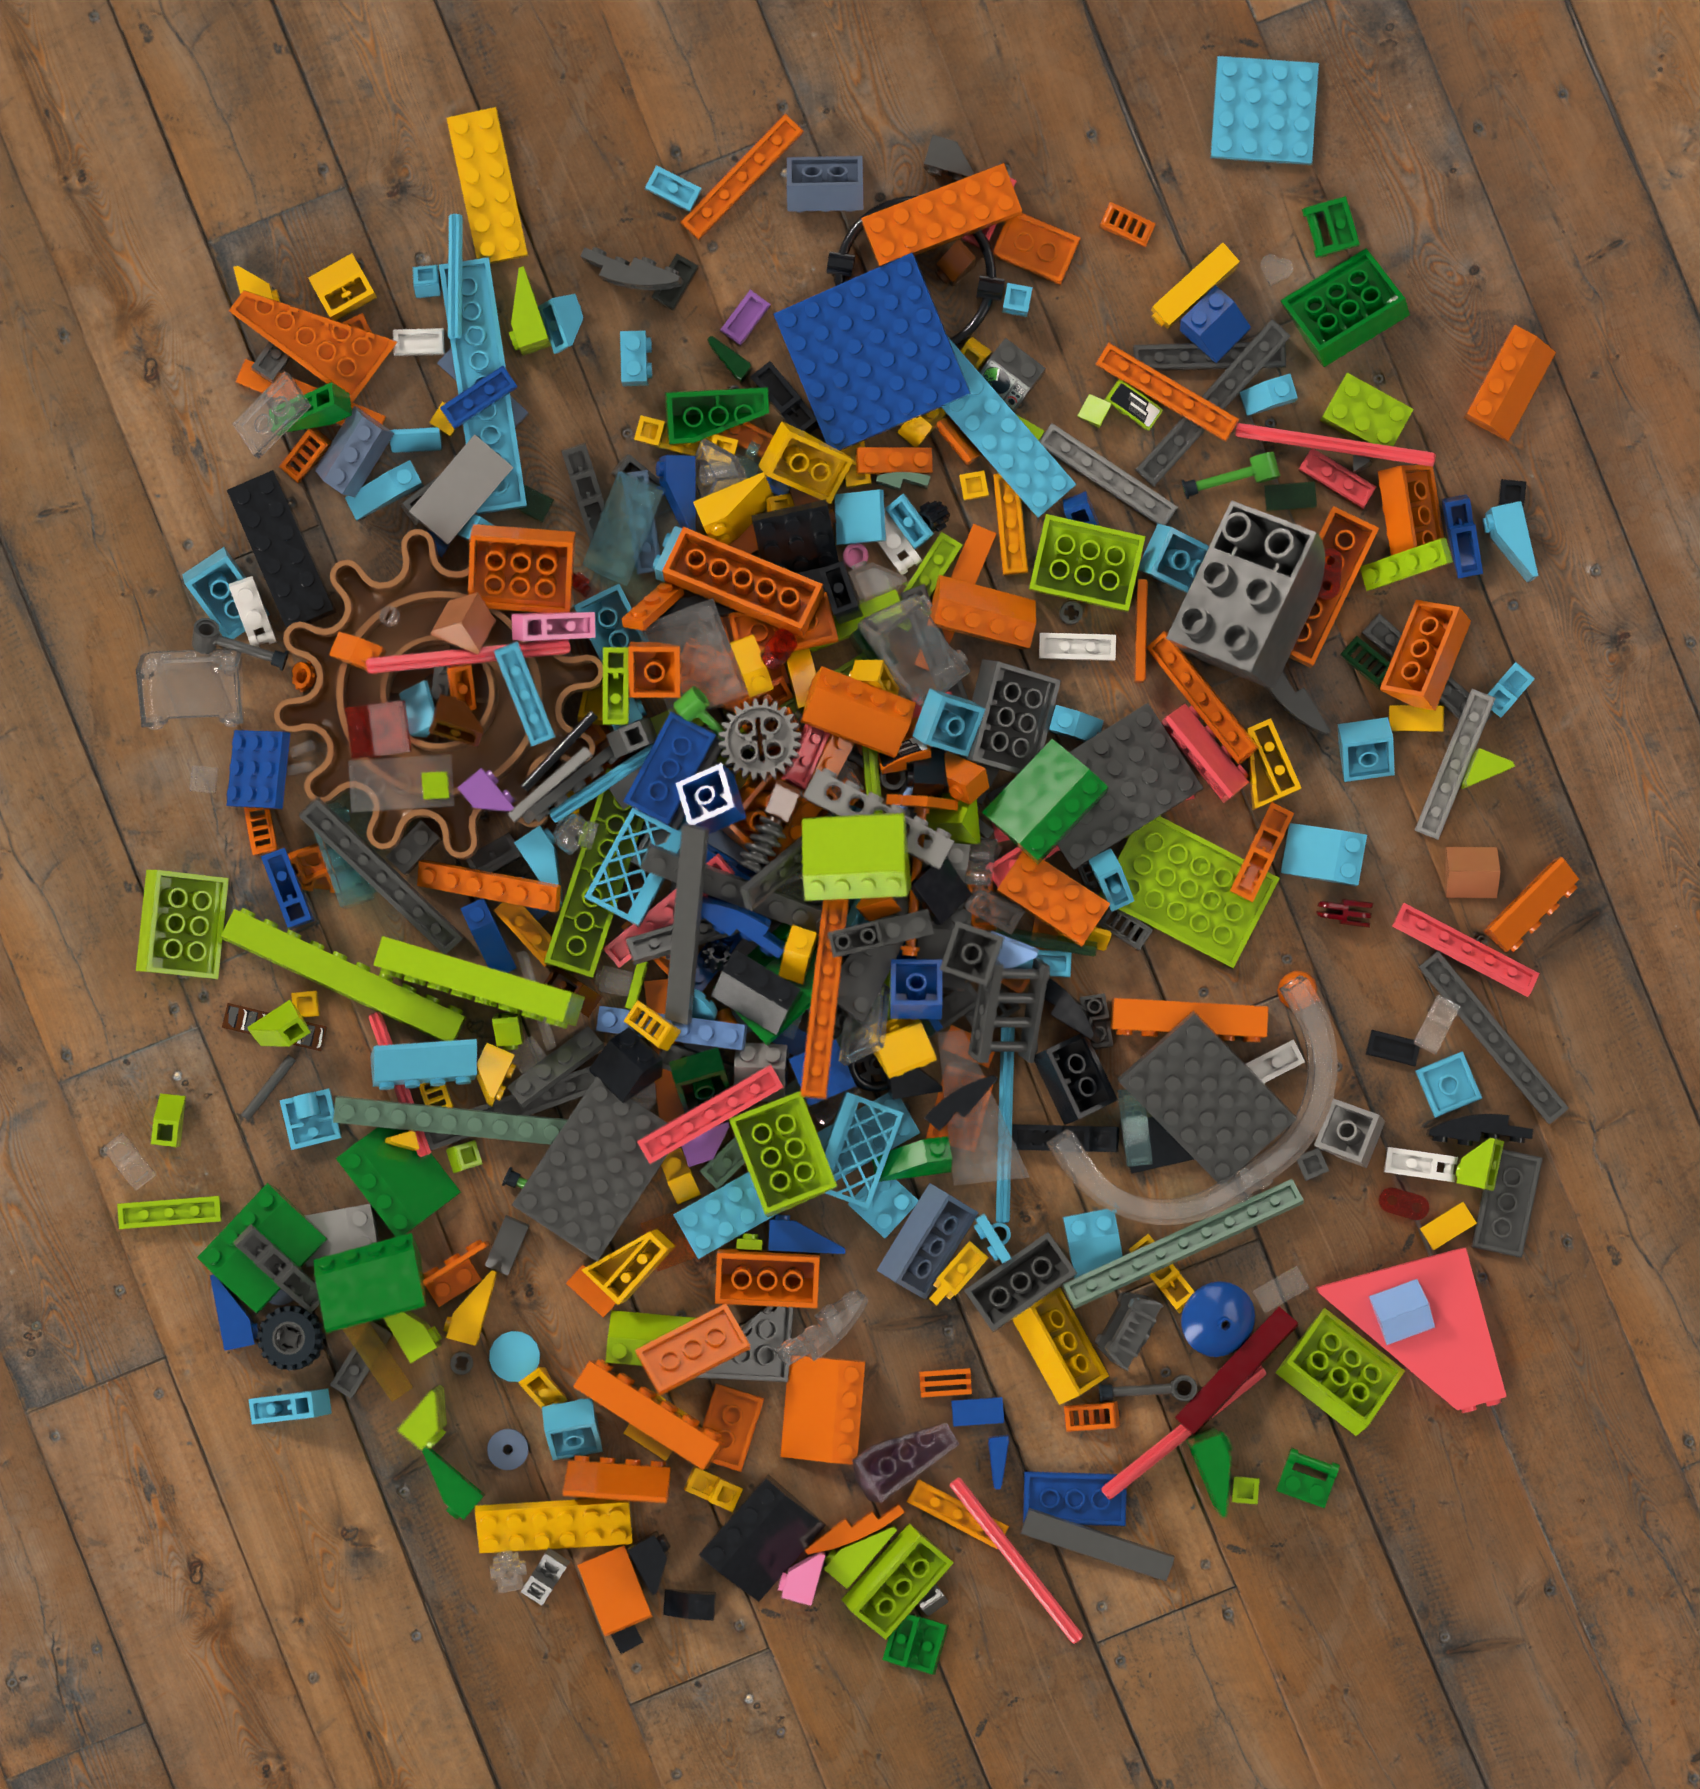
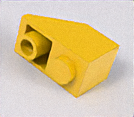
M486 1043L477 1062L476 1077L487 1105L492 1107L496 1099L501 1100L506 1089L503 1083L506 1077L511 1079L516 1065L513 1064L514 1054L489 1043Z

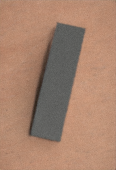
M586 443L561 450L592 549L597 550L616 544L617 541Z
M252 1224L233 1242L257 1267L273 1279L282 1290L309 1313H312L320 1305L316 1282Z

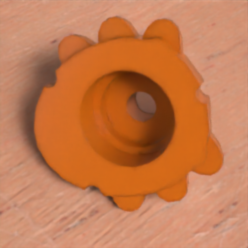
M309 661L306 663L298 662L294 665L292 683L295 684L297 690L300 689V692H305L317 680L315 667Z

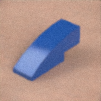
M1465 494L1441 499L1457 578L1483 574L1470 498Z

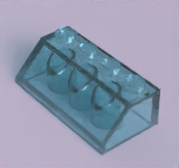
M618 470L582 565L605 578L627 586L631 581L666 489Z
M339 802L327 805L348 825L347 822L351 821L346 806L342 807ZM314 831L340 907L349 909L374 900L373 893L376 892V889Z

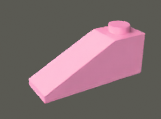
M595 612L512 614V640L536 641L595 638Z

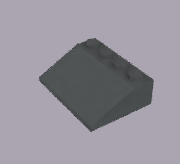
M982 659L972 701L985 708V712L968 757L960 754L958 756L973 763L1019 774L1044 748L1061 680L999 661Z

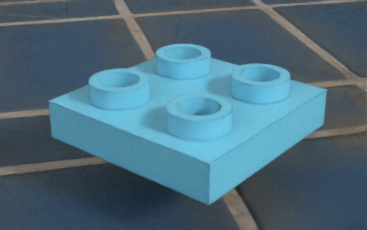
M330 1088L280 1100L291 1150L342 1138L339 1123L333 1122L335 1106Z
M984 1213L976 1217L977 1224L974 1225V1228L981 1239L985 1237L988 1239L991 1245L987 1249L995 1261L1000 1259L1002 1263L1011 1259V1256L1004 1247L1011 1237L1009 1227L1004 1223L998 1222L991 1225ZM1003 1227L1006 1230L1004 1240L1001 1241L994 1228Z

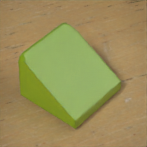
M1089 394L1077 417L1100 428L1112 404Z
M448 772L421 773L424 800L450 798Z
M475 1140L446 1149L453 1173L483 1164Z

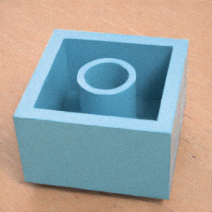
M929 688L912 736L926 745L968 757L985 708L973 701Z

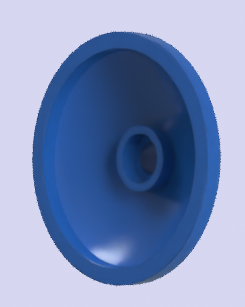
M1222 1281L1206 1284L1190 1296L1183 1308L1181 1317L1183 1335L1188 1344L1203 1355L1210 1357L1229 1355L1238 1350L1250 1337L1255 1324V1309L1248 1294L1237 1285ZM1227 1321V1325L1221 1328V1324Z

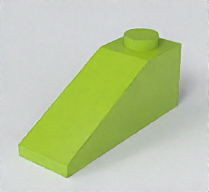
M603 647V725H629L628 647Z
M892 1525L842 1546L837 1552L832 1549L824 1559L826 1563L824 1570L848 1589L894 1535L897 1528Z

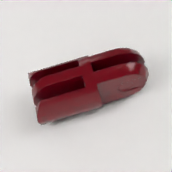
M1342 899L1341 903L1320 901L1317 905L1323 908L1340 910L1339 913L1316 911L1319 917L1337 919L1339 924L1370 928V922L1350 920L1347 917L1371 918V912L1349 909V906L1373 908V903Z

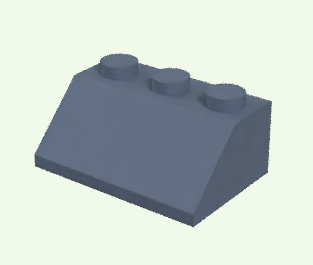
M863 156L787 157V211L829 212L846 210L852 212L863 210Z
M354 406L352 408V416L346 418L315 471L324 482L341 494L356 497L393 437L394 432L357 406Z

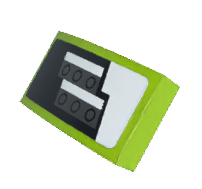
M1118 379L1104 399L1123 415H1127L1148 431L1163 412L1162 408L1121 379Z

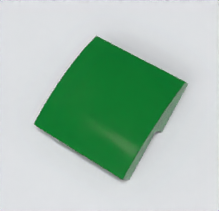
M909 1613L889 1636L882 1660L935 1675L949 1625Z

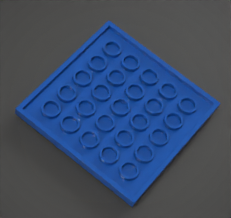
M914 253L907 254L774 313L826 444L839 451L971 394Z

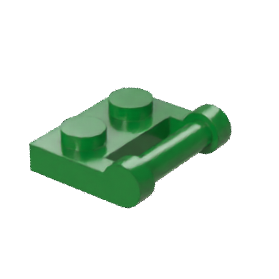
M1346 196L1302 209L1303 217L1307 218L1315 245V258H1322L1360 245ZM1323 212L1332 245L1325 246L1316 216L1318 213Z
M1291 1447L1276 1491L1325 1508L1340 1465L1334 1462L1329 1464L1298 1453L1299 1450ZM1296 1462L1327 1473L1325 1481L1293 1470L1294 1463Z

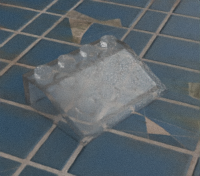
M713 598L657 619L645 631L639 630L643 642H659L680 646V697L692 686H696L709 700L710 706L706 708V711H710L744 699L748 695ZM664 698L669 714L672 711L680 715L674 707V702L678 698Z

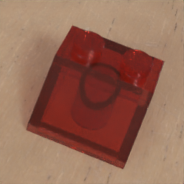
M405 700L359 704L345 708L352 759L412 751Z

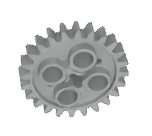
M754 699L753 706H749L744 701L745 709L743 710L735 706L736 715L727 714L730 723L722 722L721 724L726 732H719V737L725 739V741L719 742L718 745L720 748L726 749L721 753L722 758L730 757L726 761L727 767L735 764L734 774L742 770L743 779L752 774L753 782H756L758 775L762 776L764 782L767 781L768 774L777 779L776 771L778 770L786 774L784 766H794L790 758H799L798 753L794 749L802 748L801 743L795 741L802 738V735L799 732H794L799 728L798 723H791L795 718L794 715L789 714L785 716L787 707L784 706L778 710V702L776 701L770 707L767 699L763 701L762 705H759L757 699ZM758 718L761 721V733L764 738L762 741L764 762H760V751L757 744L756 719ZM770 721L778 723L777 729L772 732L767 731L765 725ZM745 724L753 727L752 731L747 735L739 732L740 728ZM778 746L781 748V752L777 756L768 755L769 748ZM747 749H752L756 753L752 759L747 760L742 757L743 752Z

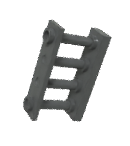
M1034 958L1032 969L1004 968L1002 963L996 962L989 985L986 986L979 983L968 1055L979 1063H988L991 1052H1018V1055L1027 1062L1034 1063L1035 1054L1038 1051L1037 1039L1046 984L1050 978L1048 964L1039 958ZM1003 979H1030L1028 993H1000L1001 981ZM999 1003H1026L1024 1017H996L997 1005ZM996 1027L1022 1028L1020 1042L992 1041L993 1030Z

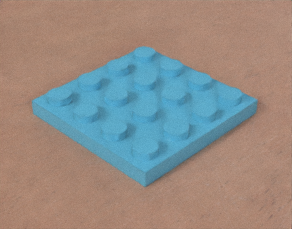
M1218 56L1210 158L1311 165L1319 63Z

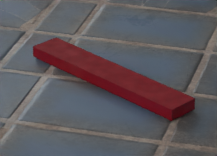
M1279 1306L1175 1416V1419L1195 1436L1297 1328L1298 1322Z

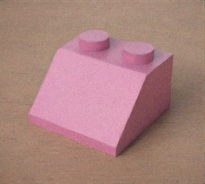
M826 1551L814 1553L791 1566L788 1574L782 1573L778 1590L783 1591L782 1598L812 1605Z

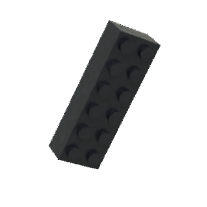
M272 470L228 489L227 493L286 629L296 622L311 624L336 613V609L277 473Z

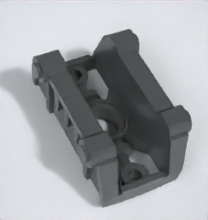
M1122 1292L1117 1299L1118 1305L1103 1333L1097 1335L1095 1344L1111 1362L1129 1371L1128 1367L1133 1358H1137L1141 1347L1147 1342L1151 1328L1157 1322L1155 1318L1160 1308H1163L1164 1305L1143 1294Z

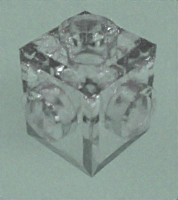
M502 1551L498 1553V1556H493L494 1565L489 1566L491 1580H497L499 1593L524 1589L523 1575H527L525 1559L520 1560L519 1553H513V1551Z

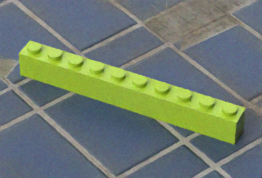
M242 908L241 911L233 910L221 934L223 940L372 1010L381 1012V1014L439 1041H455L466 1020L465 1016L462 1015L463 1011L452 1005H449L448 1008L439 1005V999L428 994L422 997L416 994L417 989L403 983L402 987L392 983L394 979L386 974L380 973L377 976L369 972L371 969L369 966L360 962L354 965L346 961L347 956L337 951L330 954L324 951L325 946L311 940L310 943L300 940L302 937L300 934L289 929L287 933L277 929L279 926L277 923L268 919L262 922L254 918L255 913L245 908Z

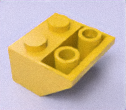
M353 253L308 277L329 317L333 320H338L377 298Z
M891 1019L867 1029L873 1053L889 1078L901 1076L907 1071L926 1066L928 1063L937 1060L919 1019Z

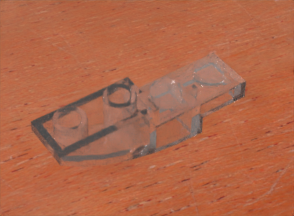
M857 1289L846 1293L842 1299L834 1304L824 1306L821 1312L814 1315L818 1324L807 1327L802 1334L794 1339L784 1341L775 1350L778 1357L789 1366L806 1355L815 1361L827 1353L855 1325L868 1303L867 1297Z

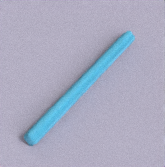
M1001 1027V1041H1014L1015 1027ZM1000 1052L996 1222L1008 1223L1010 1221L1014 1052Z

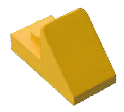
M940 407L904 423L897 433L913 447H919L936 427V423L942 420L947 413Z
M682 1148L670 1152L664 1159L661 1167L677 1204L701 1195L692 1171L688 1167Z
M545 1367L537 1368L519 1381L520 1386L541 1409L544 1406L554 1403L561 1404L567 1401L565 1394L553 1382Z

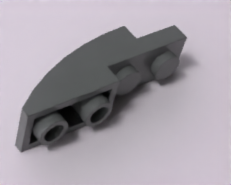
M584 247L580 256L584 262L602 269L599 276L603 281L617 286L638 290H665L681 287L684 283L682 278L678 276L680 272L668 266L665 269L656 266L657 263L647 257H643L642 260L634 257L629 266L630 262L617 256L615 260L606 256L607 253L596 247H593L592 250Z
M925 909L828 932V937L834 958L933 935L934 932L929 911Z

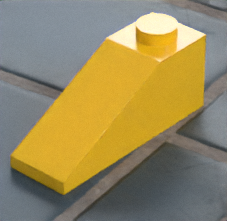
M491 1270L453 1312L452 1317L447 1316L443 1330L448 1332L446 1338L474 1346L478 1345L498 1271Z

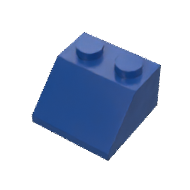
M1215 285L1181 319L1179 331L1217 363L1251 330V326L1236 303Z
M891 959L890 1019H942V970H940L942 960Z

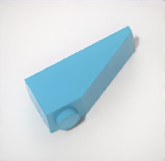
M409 460L361 487L356 497L347 496L345 499L357 521L424 487L413 463Z
M328 1388L248 1399L252 1424L313 1418L332 1414Z

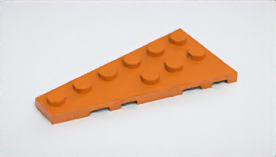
M246 290L242 291L229 309V312L326 384L332 382L350 394V401L352 403L398 342Z

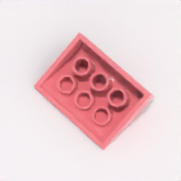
M1183 704L1165 717L1161 723L1174 743L1222 802L1225 803L1249 783L1246 779L1249 775L1240 764L1236 767L1231 760L1232 756L1223 745L1220 747L1215 741L1216 736L1208 726L1204 727L1198 720L1200 715L1192 705L1188 707L1186 704Z

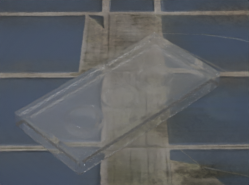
M451 754L348 761L352 813L455 806ZM448 772L450 798L424 800L421 773Z

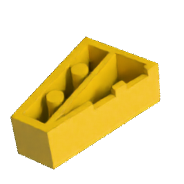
M1270 718L1247 728V733L1259 747L1258 750L1248 757L1252 810H1255L1297 792L1302 788L1272 719Z
M655 1229L582 1269V1271L617 1305H620L634 1294L675 1248V1245L658 1229Z

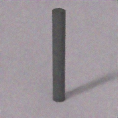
M288 1054L241 1115L248 1121L251 1119L296 1062L292 1056Z

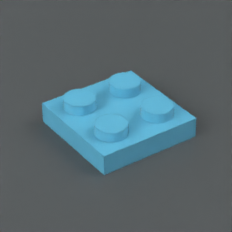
M871 1179V1180L868 1181V1184H869L870 1187H871V1184H872L873 1179ZM897 1180L878 1182L869 1209L850 1202L848 1205L880 1235L886 1238L916 1206L919 1200ZM866 1185L855 1195V1199L865 1202L868 1195Z

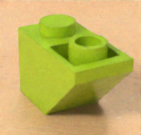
M288 1000L247 1027L260 1046L290 1047L311 1033L303 1016L291 1000Z
M160 1093L153 1119L151 1144L181 1147L186 1096Z

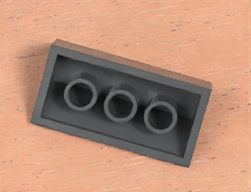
M1047 1232L964 1291L992 1332H995L1077 1275V1272L1050 1233Z

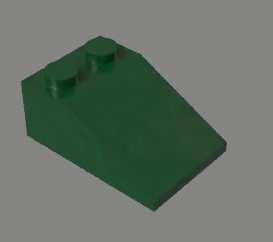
M718 1047L669 1062L675 1087L685 1113L731 1087Z

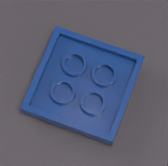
M234 730L226 806L283 809L291 733L283 731Z

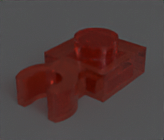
M579 571L577 574L573 572L572 587L586 597L592 590L588 585L590 580Z

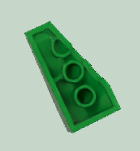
M768 387L665 392L669 444L695 443L768 414Z

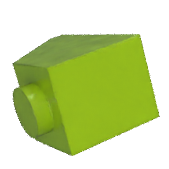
M521 1011L520 1015L512 1012L495 1014L492 1022L497 1047L503 1046V1050L518 1049V1045L524 1042Z
M1489 1138L1462 1157L1461 1163L1458 1164L1456 1169V1183L1494 1191L1504 1141Z

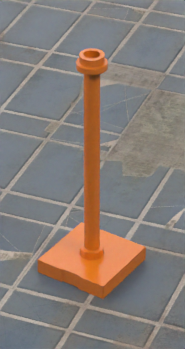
M887 794L886 804L914 808L916 816L926 821V815L929 814L930 809L958 811L959 800L930 796ZM925 834L918 837V844L922 848H924ZM914 856L912 860L911 882L922 872L923 861ZM911 889L908 913L919 911V900ZM916 939L906 941L905 946H901L902 955H918L920 947H916Z

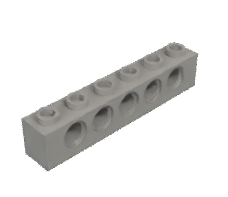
M826 768L823 771L816 770L803 795V799L836 816L872 815L877 810H881L886 814L906 812V810L895 804L888 807L881 803L883 798L872 792H869L868 795L860 792V786L849 780H846L845 783L837 780V774ZM832 786L838 787L842 793L841 797L837 800L829 799L826 795L828 788ZM858 798L863 801L864 808L862 811L853 812L850 809L849 803L852 799ZM905 815V823L910 828V832L907 834L908 854L939 870L954 842L950 839L951 834L940 828L936 831L928 828L927 825L929 823L920 817L915 816L914 819H911ZM927 834L932 838V845L929 848L919 846L918 837L920 835Z

